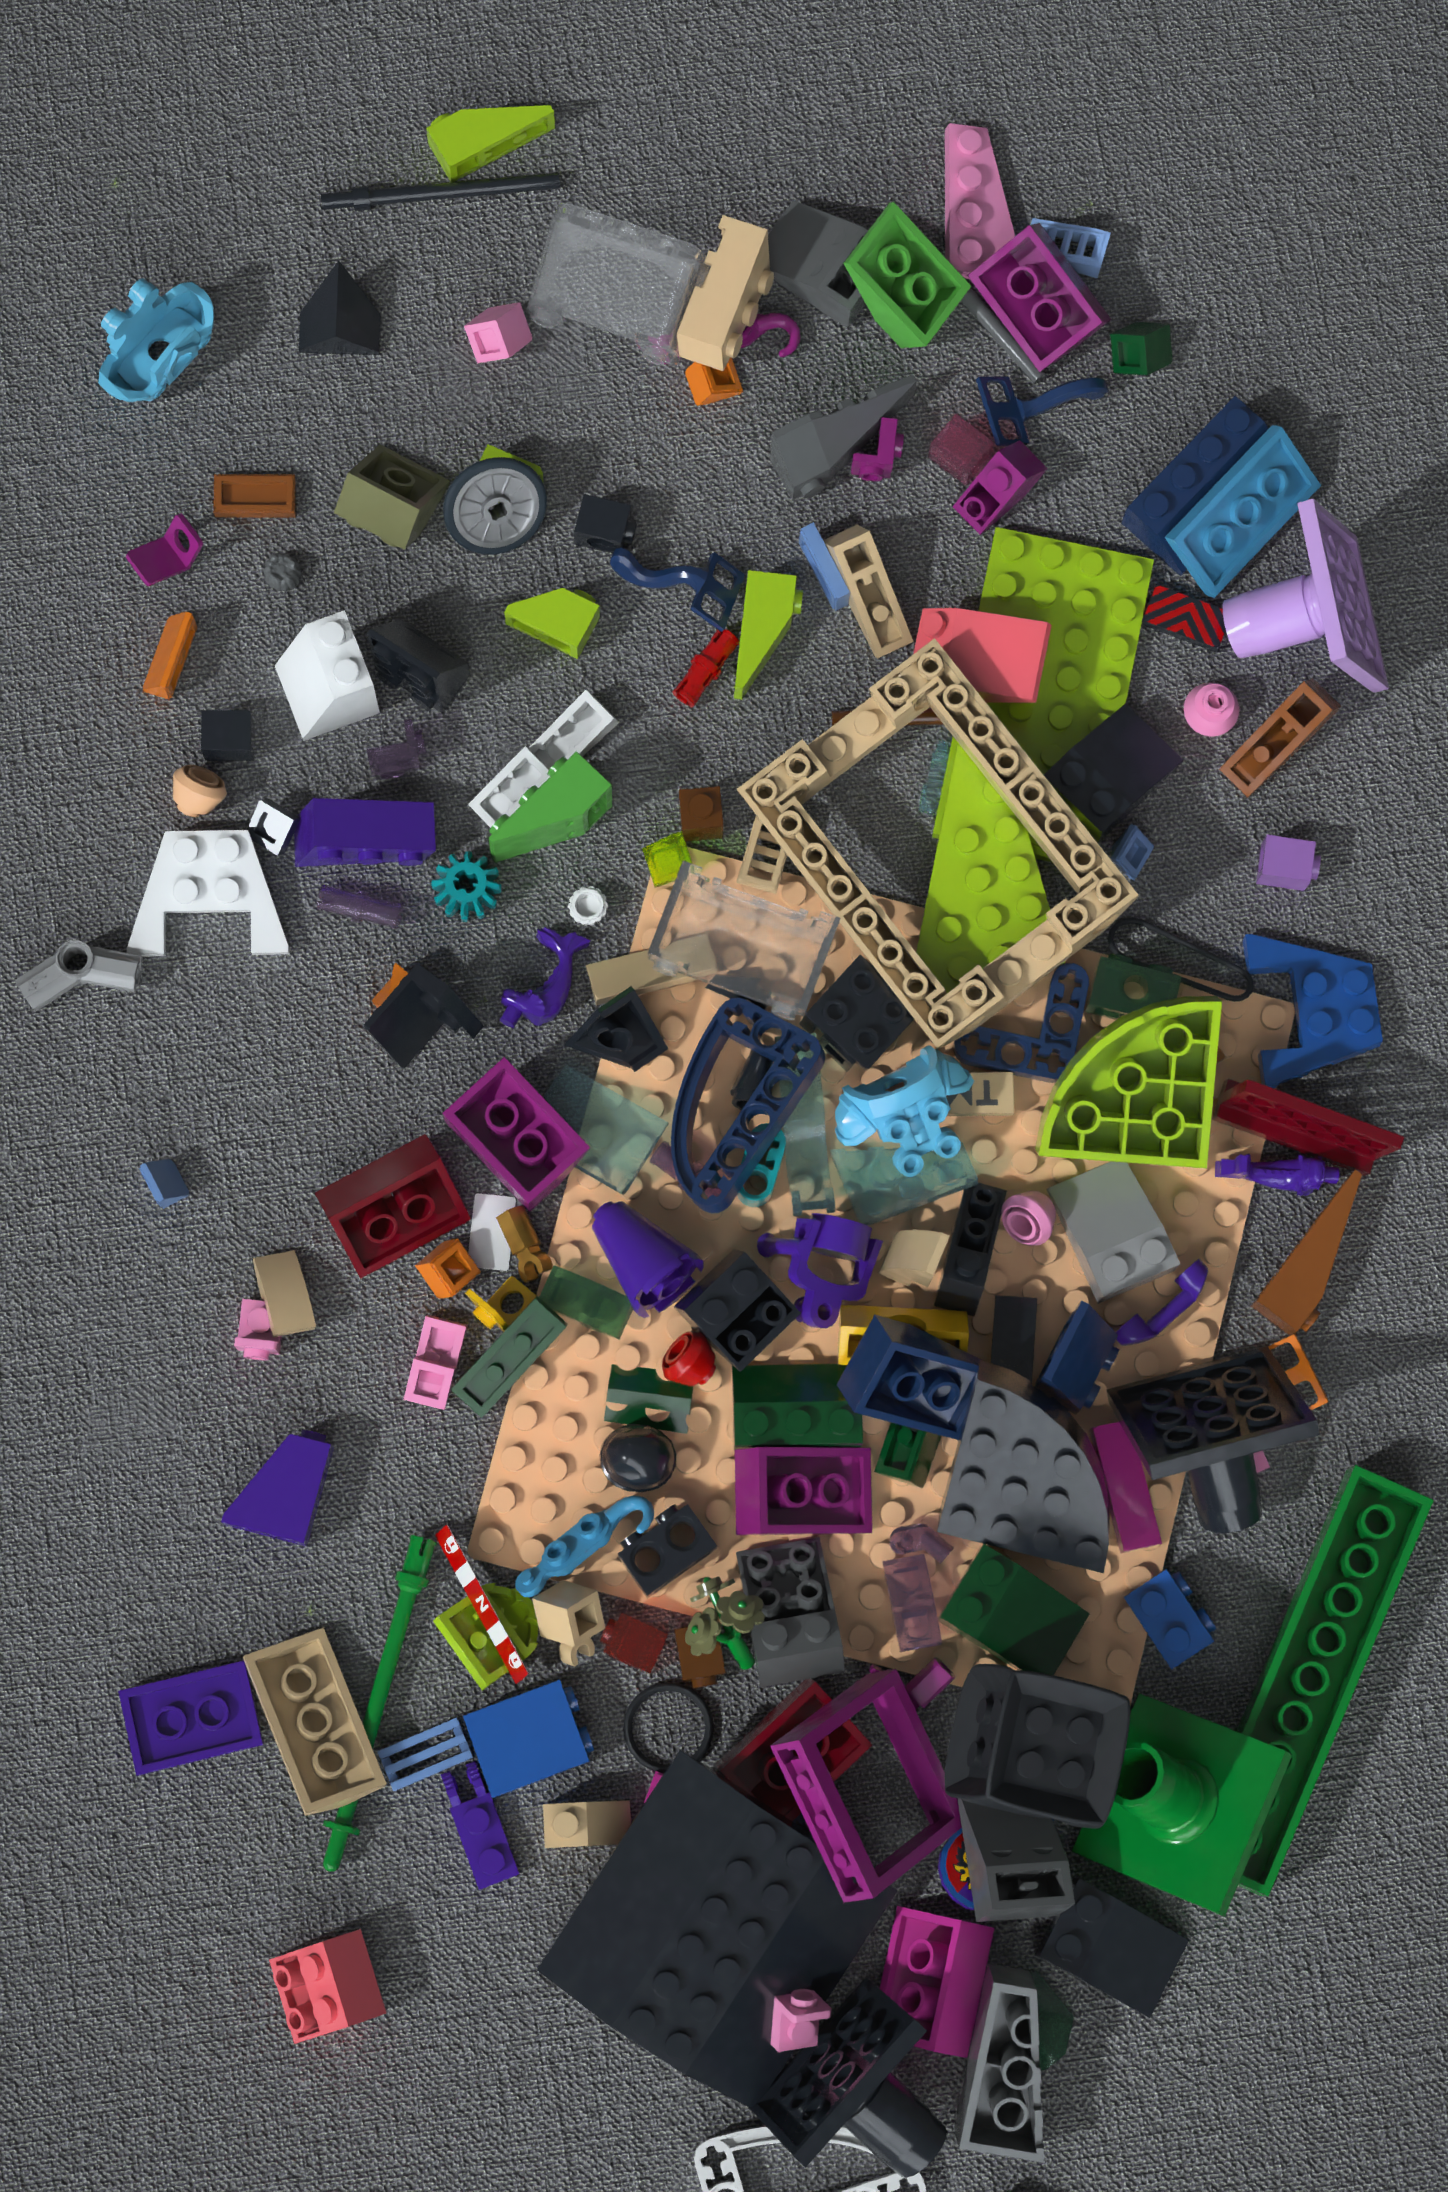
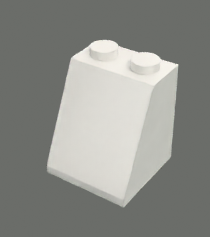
M345 610L305 624L275 664L303 741L380 713L373 682Z

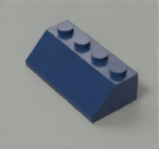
M1234 396L1127 507L1121 524L1176 573L1182 576L1187 569L1169 545L1165 536L1269 429L1265 421Z

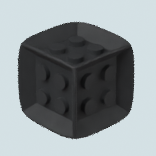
M977 1664L973 1666L964 1682L956 1709L945 1765V1792L954 1798L1007 1812L1037 1818L1057 1819L1077 1827L1093 1829L1102 1827L1112 1809L1120 1779L1130 1725L1129 1698L1106 1688L1055 1675L1013 1670L1010 1667L998 1664Z

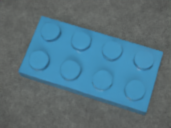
M1272 425L1165 536V539L1206 596L1215 598L1299 510L1297 503L1308 500L1321 487V484L1284 429L1280 426Z

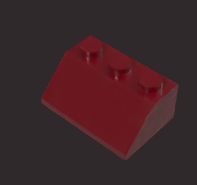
M426 1134L315 1192L321 1207L360 1279L471 1220L440 1156Z
M810 1678L805 1679L714 1764L715 1768L726 1779L793 1821L801 1814V1811L770 1745L817 1712L832 1699L814 1680ZM850 1719L816 1743L833 1782L872 1746L871 1742ZM792 1750L794 1756H798L796 1751Z

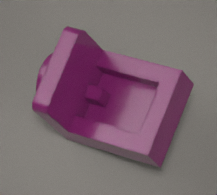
M881 417L877 455L854 453L851 474L859 475L860 479L872 482L881 481L883 478H891L893 458H901L904 434L896 433L898 419Z

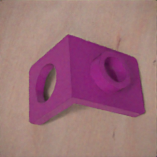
M180 513L175 515L163 537L128 551L126 559L144 584L151 586L189 570L203 547V541L185 516ZM179 529L188 537L189 550L185 549L179 540Z

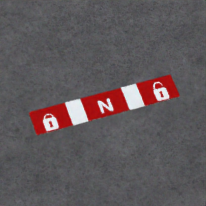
M445 1525L435 1537L515 1684H518L528 1675V1671L449 1526Z

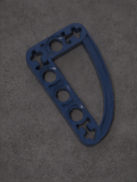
M731 998L725 1001L709 1023L685 1072L673 1114L671 1153L676 1176L690 1199L699 1208L711 1214L720 1213L731 1205L825 1063V1052L816 1037L742 998ZM743 1013L746 1020L753 1027L750 1031L747 1025L739 1021L732 1024L730 1018L733 1015L739 1017ZM777 1028L782 1031V1036L776 1044L767 1046L761 1043L762 1034L766 1030ZM728 1038H731L772 1060L774 1063L698 1176H696L692 1159V1136L697 1109L712 1068ZM809 1049L811 1050L813 1056L810 1059L803 1057L799 1060L797 1056L799 1051L807 1052ZM787 1067H790L793 1071H795L797 1068L800 1073V1077H797L796 1074L792 1072L790 1069H787ZM781 1080L791 1081L793 1088L787 1096L783 1098L772 1096V1088L777 1082ZM765 1114L770 1117V1122L765 1130L761 1132L749 1130V1122L754 1116ZM737 1148L746 1150L747 1156L741 1165L736 1167L726 1165V1157L731 1150ZM721 1169L731 1180H728L724 1175L721 1178L717 1171ZM718 1186L721 1191L718 1197L711 1195L708 1198L705 1190L708 1187L715 1189Z

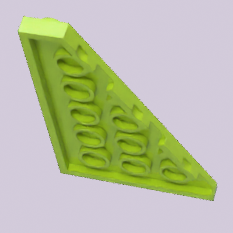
M959 743L957 744L916 950L919 957L944 987L946 993H949L960 984L959 979L977 965H980L983 969L1047 920L1046 913L1050 910L1027 829Z

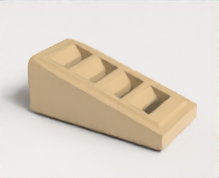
M756 816L737 883L776 894L788 855L782 848L778 851L757 845L758 839L775 844L778 843L770 833L761 831L763 823ZM757 853L777 859L776 865L755 860L753 855ZM752 867L773 873L772 880L749 875V868Z

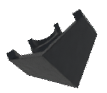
M339 260L300 312L299 353L379 355L380 313Z
M632 986L598 1008L564 1044L567 1047L631 1068L634 1072L668 1050L666 1043Z

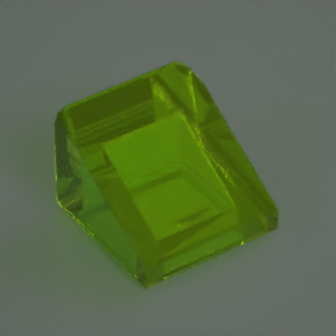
M682 831L673 833L642 848L655 888L694 876L693 863Z

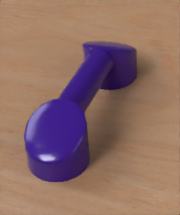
M1200 1258L1174 1280L1182 1291L1151 1319L1145 1322L1137 1313L1115 1332L1118 1335L1116 1340L1120 1345L1138 1344L1156 1337L1188 1307L1196 1302L1208 1274V1267Z

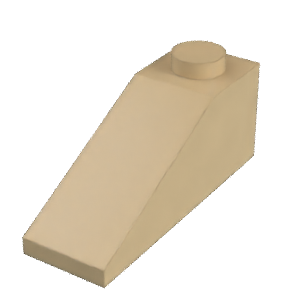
M855 525L824 539L823 541L850 591L848 604L874 656L878 659L914 642L870 531Z

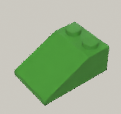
M890 202L843 263L874 320L900 348L926 347L971 287L966 279L895 202Z

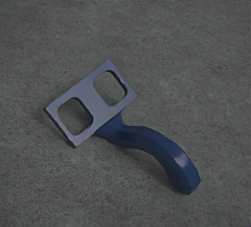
M1009 376L978 377L976 379L996 446H1009L1019 440L1024 445L1030 443L1024 426V422L1027 419L1040 415L1073 399H1100L1109 391L1104 379L1087 377L1069 381L1035 398L1024 400L1015 397ZM987 383L1001 384L1007 402H994L991 399ZM998 420H1011L1015 425L1018 439L1004 438Z
M624 548L615 549L610 560L612 569L621 578L636 586L663 589L680 584L690 585L696 591L690 610L721 632L725 630L745 576L744 573L715 552L710 555L706 567L676 566L664 570H650L643 567L634 555ZM717 563L732 573L734 577L730 590L713 577ZM705 594L721 604L722 613L719 620H716L702 609L701 603Z

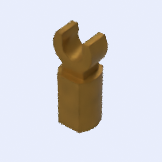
M523 1205L511 1208L496 1217L514 1256L517 1255L519 1260L518 1273L524 1282L539 1278L534 1264L539 1274L553 1270L550 1257L540 1250L539 1245L541 1242Z

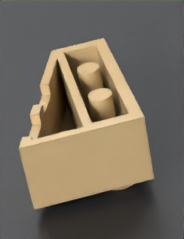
M722 215L718 226L721 229L722 240L717 252L708 251L705 264L710 265L711 268L701 288L695 286L677 331L679 357L724 371L730 357H737L742 345V333L746 325L750 327L753 325L758 313V301L762 294L767 295L774 280V272L770 271L768 229Z

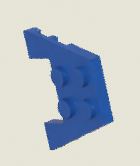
M1245 934L1243 948L1246 971L1249 974L1287 972L1290 975L1300 1048L1261 1050L1258 1054L1261 1084L1276 1088L1281 1083L1296 1077L1302 1078L1307 1076L1309 1072L1321 1067L1337 1064L1380 1047L1383 1038L1371 963L1254 934Z

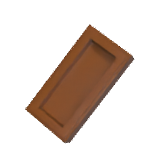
M214 474L213 513L215 518H296L295 474Z

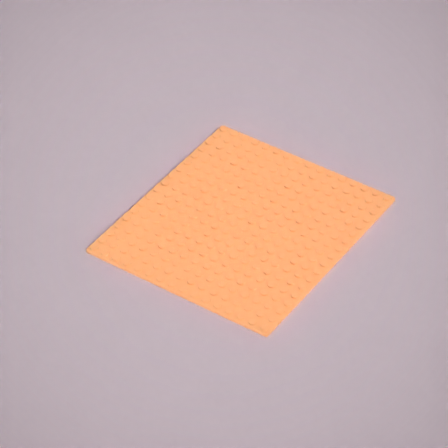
M662 842L657 849L629 954L706 935L716 964L717 975L638 995L666 1043L668 1050L636 1072L631 1068L602 1058L600 1059L580 1137L589 1145L590 1150L569 1173L547 1254L552 1261L553 1270L542 1273L536 1295L566 1321L568 1325L511 1387L468 1545V1555L475 1560L522 1572L528 1568L538 1566L542 1560L545 1548L577 1524L583 1516L606 1510L625 1497L641 1496L652 1503L654 1519L650 1527L644 1531V1534L659 1525L655 1518L667 1508L676 1504L681 1509L688 1504L716 1543L717 1549L648 1599L618 1558V1553L623 1550L620 1542L634 1533L643 1519V1513L640 1510L633 1511L624 1517L613 1530L609 1542L578 1565L572 1573L566 1576H554L549 1579L559 1582L565 1580L595 1589L604 1594L693 1617L695 1613H703L708 1607L715 1609L709 1595L694 1602L690 1600V1598L699 1594L696 1586L704 1583L705 1577L712 1579L720 1576L722 1583L734 1578L735 1583L717 1591L720 1598L731 1597V1594L735 1591L743 1592L736 1552L820 1537L844 1657L889 1669L896 1668L897 1671L917 1675L934 1657H938L955 1675V1679L950 1685L962 1688L971 1668L977 1664H998L1017 1670L937 1621L938 1616L978 1549L983 1545V1543L937 1532L940 1508L958 1440L941 1436L926 1483L923 1488H919L874 1472L891 1422L862 1415L863 1444L861 1448H871L872 1533L736 1535L732 1365L711 1346L716 1355L714 1362L716 1370L705 1384L700 1385L698 1383L693 1387L690 1415L687 1414L686 1416L687 1434L661 1430L672 1441L676 1451V1467L667 1483L651 1491L630 1492L612 1484L600 1467L599 1454L603 1441L610 1433L621 1426L627 1425L604 1421L606 1405L613 1411H621L627 1407L625 1404L606 1402L611 1365L615 1364L625 1371H631L637 1367L656 1369L657 1375L662 1380L670 1381L663 1374V1357L679 1336L689 1331H695L674 1306L733 1249L746 1252L794 1305L798 1298L805 1296L806 1290L796 1286L788 1276L792 1255L774 1254L769 1258L761 1256L757 1249L759 1237L764 1233H771L777 1238L794 1239L796 1219H810L812 1213L827 1214L853 1220L870 1226L872 1228L870 1238L882 1240L883 1243L869 1279L865 1296L857 1301L842 1300L841 1305L947 1310L934 1306L966 1180L1007 1190L1005 1201L1013 1195L1027 1191H1038L1050 1198L1047 1188L1111 1162L1038 1156L1035 1147L1040 1120L1055 1083L1013 1075L1014 1115L947 1116L943 1122L939 1123L940 1128H951L961 1142L960 1151L952 1158H943L934 1150L922 1155L924 1165L921 1172L916 1176L907 1177L897 1170L893 1165L892 1157L895 1151L901 1147L900 1143L883 1142L877 1130L857 1146H844L838 1140L835 1133L837 1126L835 1110L840 1102L839 1096L844 1094L842 1087L849 1085L855 1088L861 1084L867 1085L906 1066L908 1061L920 1056V1049L928 1045L937 1049L914 1019L868 1070H863L855 1063L846 1072L824 1050L825 1063L781 1129L786 1138V1146L772 1196L766 1204L760 1207H749L744 1205L736 1196L731 1205L720 1213L711 1214L699 1208L687 1195L676 1176L671 1153V1130L678 1093L694 1051L720 1006L730 999L705 987L715 977L760 980L758 988L773 999L766 1011L806 1031L799 1023L807 1011L859 955L863 956L869 963L870 961L805 877L783 872L777 893L774 894L737 883L742 865L740 860L670 842ZM752 867L749 868L748 872L749 875L770 881L773 873ZM872 895L916 951L925 908ZM1080 949L1065 961V964L1075 963L1081 966L1089 977V986L1075 1055L1095 1034L1120 1017L1149 1004L1184 996H1215L1126 963L1117 957L1086 949ZM1057 968L980 1026L1039 1039L1050 981ZM1168 971L1230 995H1241L1246 991ZM1067 974L1064 980L1058 979V983H1062L1065 986L1064 995L1061 1002L1053 998V1003H1067L1075 1008L1078 1007V1003H1069L1074 987H1080V984L1074 982L1075 975ZM1253 992L1243 1001L1233 1002L1218 997L1222 1001L1218 1046L1226 1057L1216 1064L1212 1117L1225 1080L1229 1078L1242 1083L1249 1079L1261 1084L1258 1062L1259 1052L1261 1050L1287 1049L1295 1016L1293 1003ZM1058 1012L1051 1016L1050 1025L1055 1032L1065 1034L1072 1030L1073 1021L1068 1014ZM743 1013L739 1017L733 1015L730 1018L732 1024L739 1021L747 1025L751 1031L753 1025L746 1020ZM777 1028L766 1030L762 1034L761 1043L767 1046L776 1044L782 1036V1031ZM817 1028L812 1035L819 1041L824 1034ZM970 1035L968 1041H961V1045L967 1047V1054L974 1055L977 1049L987 1050L989 1054L986 1059L994 1061V1050L998 1040L991 1039L990 1047L977 1044L978 1037ZM728 1038L712 1068L697 1109L692 1136V1159L696 1176H698L741 1112L740 1109L732 1104L733 1096L730 1091L751 1049L731 1038ZM953 1042L938 1049L940 1052L955 1058L969 1073L997 1072L961 1063L953 1052ZM1009 1043L1001 1049V1056L1006 1063L1017 1065L1024 1060V1051L1019 1045ZM1032 1047V1057L1027 1068L1034 1069L1036 1061L1047 1063L1049 1066L1048 1071L1055 1073L1058 1067H1065V1063L1058 1061L1059 1054L1051 1053L1048 1059L1038 1058L1036 1055L1039 1049ZM809 1049L807 1052L799 1051L797 1056L799 1060L803 1057L810 1059L813 1054ZM787 1067V1069H790L792 1072H794L797 1077H800V1073L797 1068L795 1071H793L790 1067ZM789 1080L777 1082L772 1088V1096L777 1098L787 1096L793 1088V1083ZM900 1082L885 1091L899 1089L904 1086V1083ZM765 1114L754 1116L749 1122V1130L752 1131L760 1124L769 1123L770 1117ZM1211 1118L1207 1169L1128 1163L1163 1224L1180 1265L1174 1272L1101 1303H1097L1057 1212L1052 1234L1041 1245H1026L1013 1239L1004 1228L1001 1215L984 1290L975 1317L967 1315L969 1327L967 1353L991 1363L995 1295L1037 1298L1032 1386H1034L1068 1317L1081 1301L1090 1304L1115 1332L1137 1313L1147 1322L1182 1291L1174 1280L1200 1258L1208 1267V1274L1196 1302L1188 1307L1156 1337L1148 1341L1123 1346L1116 1340L1113 1346L1120 1350L1108 1372L1101 1368L1094 1382L1101 1386L1091 1408L1088 1409L1082 1406L1076 1415L1071 1412L1070 1414L1086 1432L1092 1444L1089 1432L1092 1427L1119 1422L1109 1405L1106 1389L1212 1361L1255 1182L1246 1179L1215 1177V1162L1221 1161V1159L1234 1160L1240 1154L1243 1156L1250 1154L1251 1162H1260L1265 1139L1214 1121ZM772 1143L759 1161V1164L765 1165L769 1150L775 1148L772 1146ZM741 1148L731 1150L727 1154L726 1165L731 1167L741 1165L745 1150ZM721 1169L717 1171L721 1178L724 1175L728 1180H731ZM750 1176L743 1187L749 1194L759 1195L766 1190L767 1185L761 1177ZM718 1186L715 1189L708 1187L705 1190L708 1198L711 1195L718 1197L721 1193ZM609 1201L613 1203L625 1202L696 1252L704 1262L702 1272L696 1267L691 1275L695 1280L693 1286L679 1300L660 1313L653 1307L646 1310L650 1317L643 1318L633 1310L592 1230L595 1212ZM916 1229L942 1232L950 1235L928 1287L914 1281L911 1282L909 1287L879 1274L893 1237L897 1232ZM811 1251L807 1265L811 1272L819 1278L830 1283L843 1285L850 1283L853 1279L855 1261L838 1259ZM840 1311L836 1322L829 1328L810 1327L803 1323V1321L798 1322L795 1319L748 1365L838 1364ZM645 1408L647 1417L654 1422L664 1421L670 1414L669 1411ZM1143 1463L1142 1467L1162 1544L1120 1554L1109 1511V1546L1104 1573L987 1545L1022 1566L1090 1613L1054 1675L1099 1686L1125 1695L1129 1698L1130 1705L1148 1633L1124 1599V1596L1163 1571L1186 1474L1185 1471L1152 1480ZM679 1524L671 1530L670 1539L676 1546L686 1547L694 1541L695 1534L690 1526ZM643 1549L636 1555L635 1564L641 1571L651 1572L659 1566L660 1557L652 1549Z

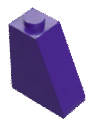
M302 1429L300 1436L289 1434L224 1512L221 1523L228 1527L307 1547L334 1451L331 1444L325 1443L327 1436Z

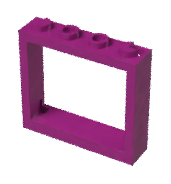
M896 1668L865 1675L770 1745L844 1903L875 1898L962 1828L958 1799L947 1795L945 1792V1772ZM871 1702L874 1703L930 1823L875 1868L816 1743ZM792 1750H795L798 1756H794ZM851 1877H855L857 1882L854 1883Z

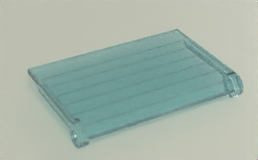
M568 1065L564 1066L560 1075L554 1080L544 1096V1099L590 1147V1150L578 1162L575 1168L622 1195L629 1190L669 1124Z

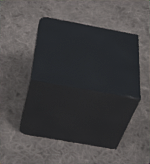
M201 710V752L205 761H254V750L251 744L252 715L249 710Z

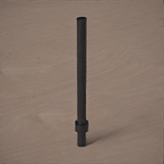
M559 173L380 189H368V186L352 187V191L321 194L322 210L354 207L355 211L371 210L370 206L560 189Z

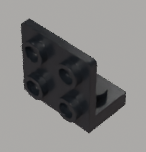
M859 955L807 1011L799 1025L811 1035L818 1028L863 1070H868L914 1018L874 966L863 956Z
M417 963L380 1007L372 1013L371 1017L365 1022L364 1029L397 1065L405 1068L442 1025L454 1034L460 1029L472 1039L476 1037L484 1026L450 986Z

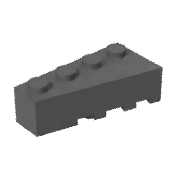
M988 1964L954 2124L958 2147L963 2150L1045 2163L1042 2132L1043 2111L1040 2088L1041 2067L1039 2064L1037 1988L1029 1970Z

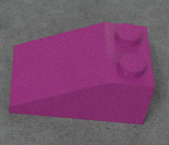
M755 1447L736 1449V1535L872 1533L871 1448Z

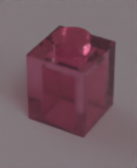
M955 414L932 441L928 458L966 486L974 476L977 477L992 459L990 456L994 442Z

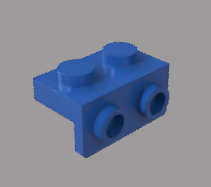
M1167 1568L1124 1596V1599L1172 1670L1213 1643L1215 1639L1211 1632L1217 1628L1203 1607L1196 1611L1188 1600L1187 1596L1192 1594L1193 1591L1181 1573L1178 1571L1172 1575Z

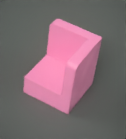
M520 302L487 308L464 325L477 363L510 358L532 341V334Z

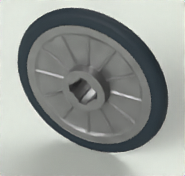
M506 457L481 460L463 470L450 485L443 505L445 525L452 538L469 551L487 555L505 553L527 542L538 530L546 513L547 494L541 478L527 464ZM498 502H502L501 506L489 510L490 506L493 507Z

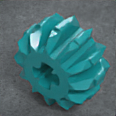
M471 851L465 852L464 862H459L454 854L449 855L451 868L439 864L436 867V871L442 878L431 881L432 889L440 892L434 897L436 905L442 906L447 904L445 915L449 918L454 916L458 909L461 910L462 922H468L469 911H475L479 919L484 918L485 913L482 905L495 909L497 900L492 895L502 892V885L494 882L499 876L498 869L496 867L486 869L488 865V858L486 856L480 857L476 863H473ZM467 880L470 885L473 884L474 891L467 893L465 889L460 888V882Z

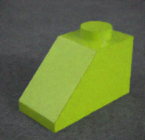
M560 588L509 604L504 611L506 625L578 659L600 619V608L596 604L595 598L588 593L578 589L571 592L565 588Z

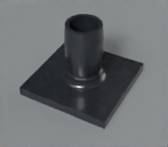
M1268 1346L1106 1389L1109 1405L1151 1479L1156 1480L1188 1471L1199 1523L1205 1530L1214 1533H1231L1244 1530L1258 1522L1262 1515L1260 1488L1253 1453L1320 1435L1317 1419Z
M866 1977L832 2014L831 2018L819 2029L817 2046L802 2048L776 2077L769 2090L751 2109L805 2168L840 2128L844 2126L884 2164L901 2177L908 2178L922 2171L933 2161L941 2150L947 2135L946 2127L936 2115L891 2073L927 2030Z

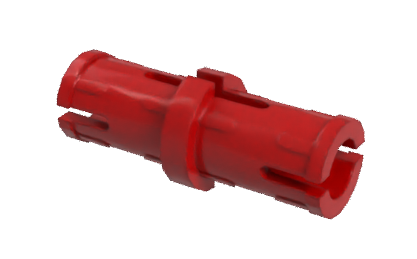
M717 629L705 649L700 654L694 655L691 660L692 666L682 681L672 691L673 695L685 705L694 707L712 680H717L722 674L720 669L739 645V639L727 629L722 632Z

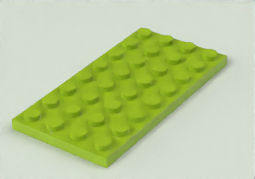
M996 527L978 611L1044 621L1052 626L1036 703H987V705L1044 775L1074 745L1126 703L1154 559ZM953 736L932 838L939 839L958 744ZM1028 832L1035 859L1052 862Z

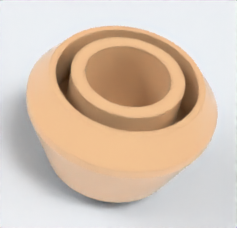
M185 765L177 769L173 774V800L178 804V810L187 816L199 817L200 815L209 814L227 795L224 781L217 774L204 767Z

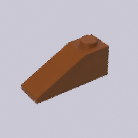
M1313 678L1303 681L1219 770L1246 797H1250L1306 744L1342 706Z

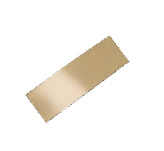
M916 1229L897 1232L893 1237L879 1274L909 1287L912 1281L928 1287L950 1235L942 1232Z

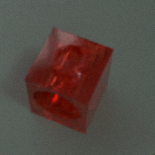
M621 1613L618 1621L612 1618L609 1619L600 1642L606 1644L603 1651L605 1655L651 1675L668 1638V1634Z

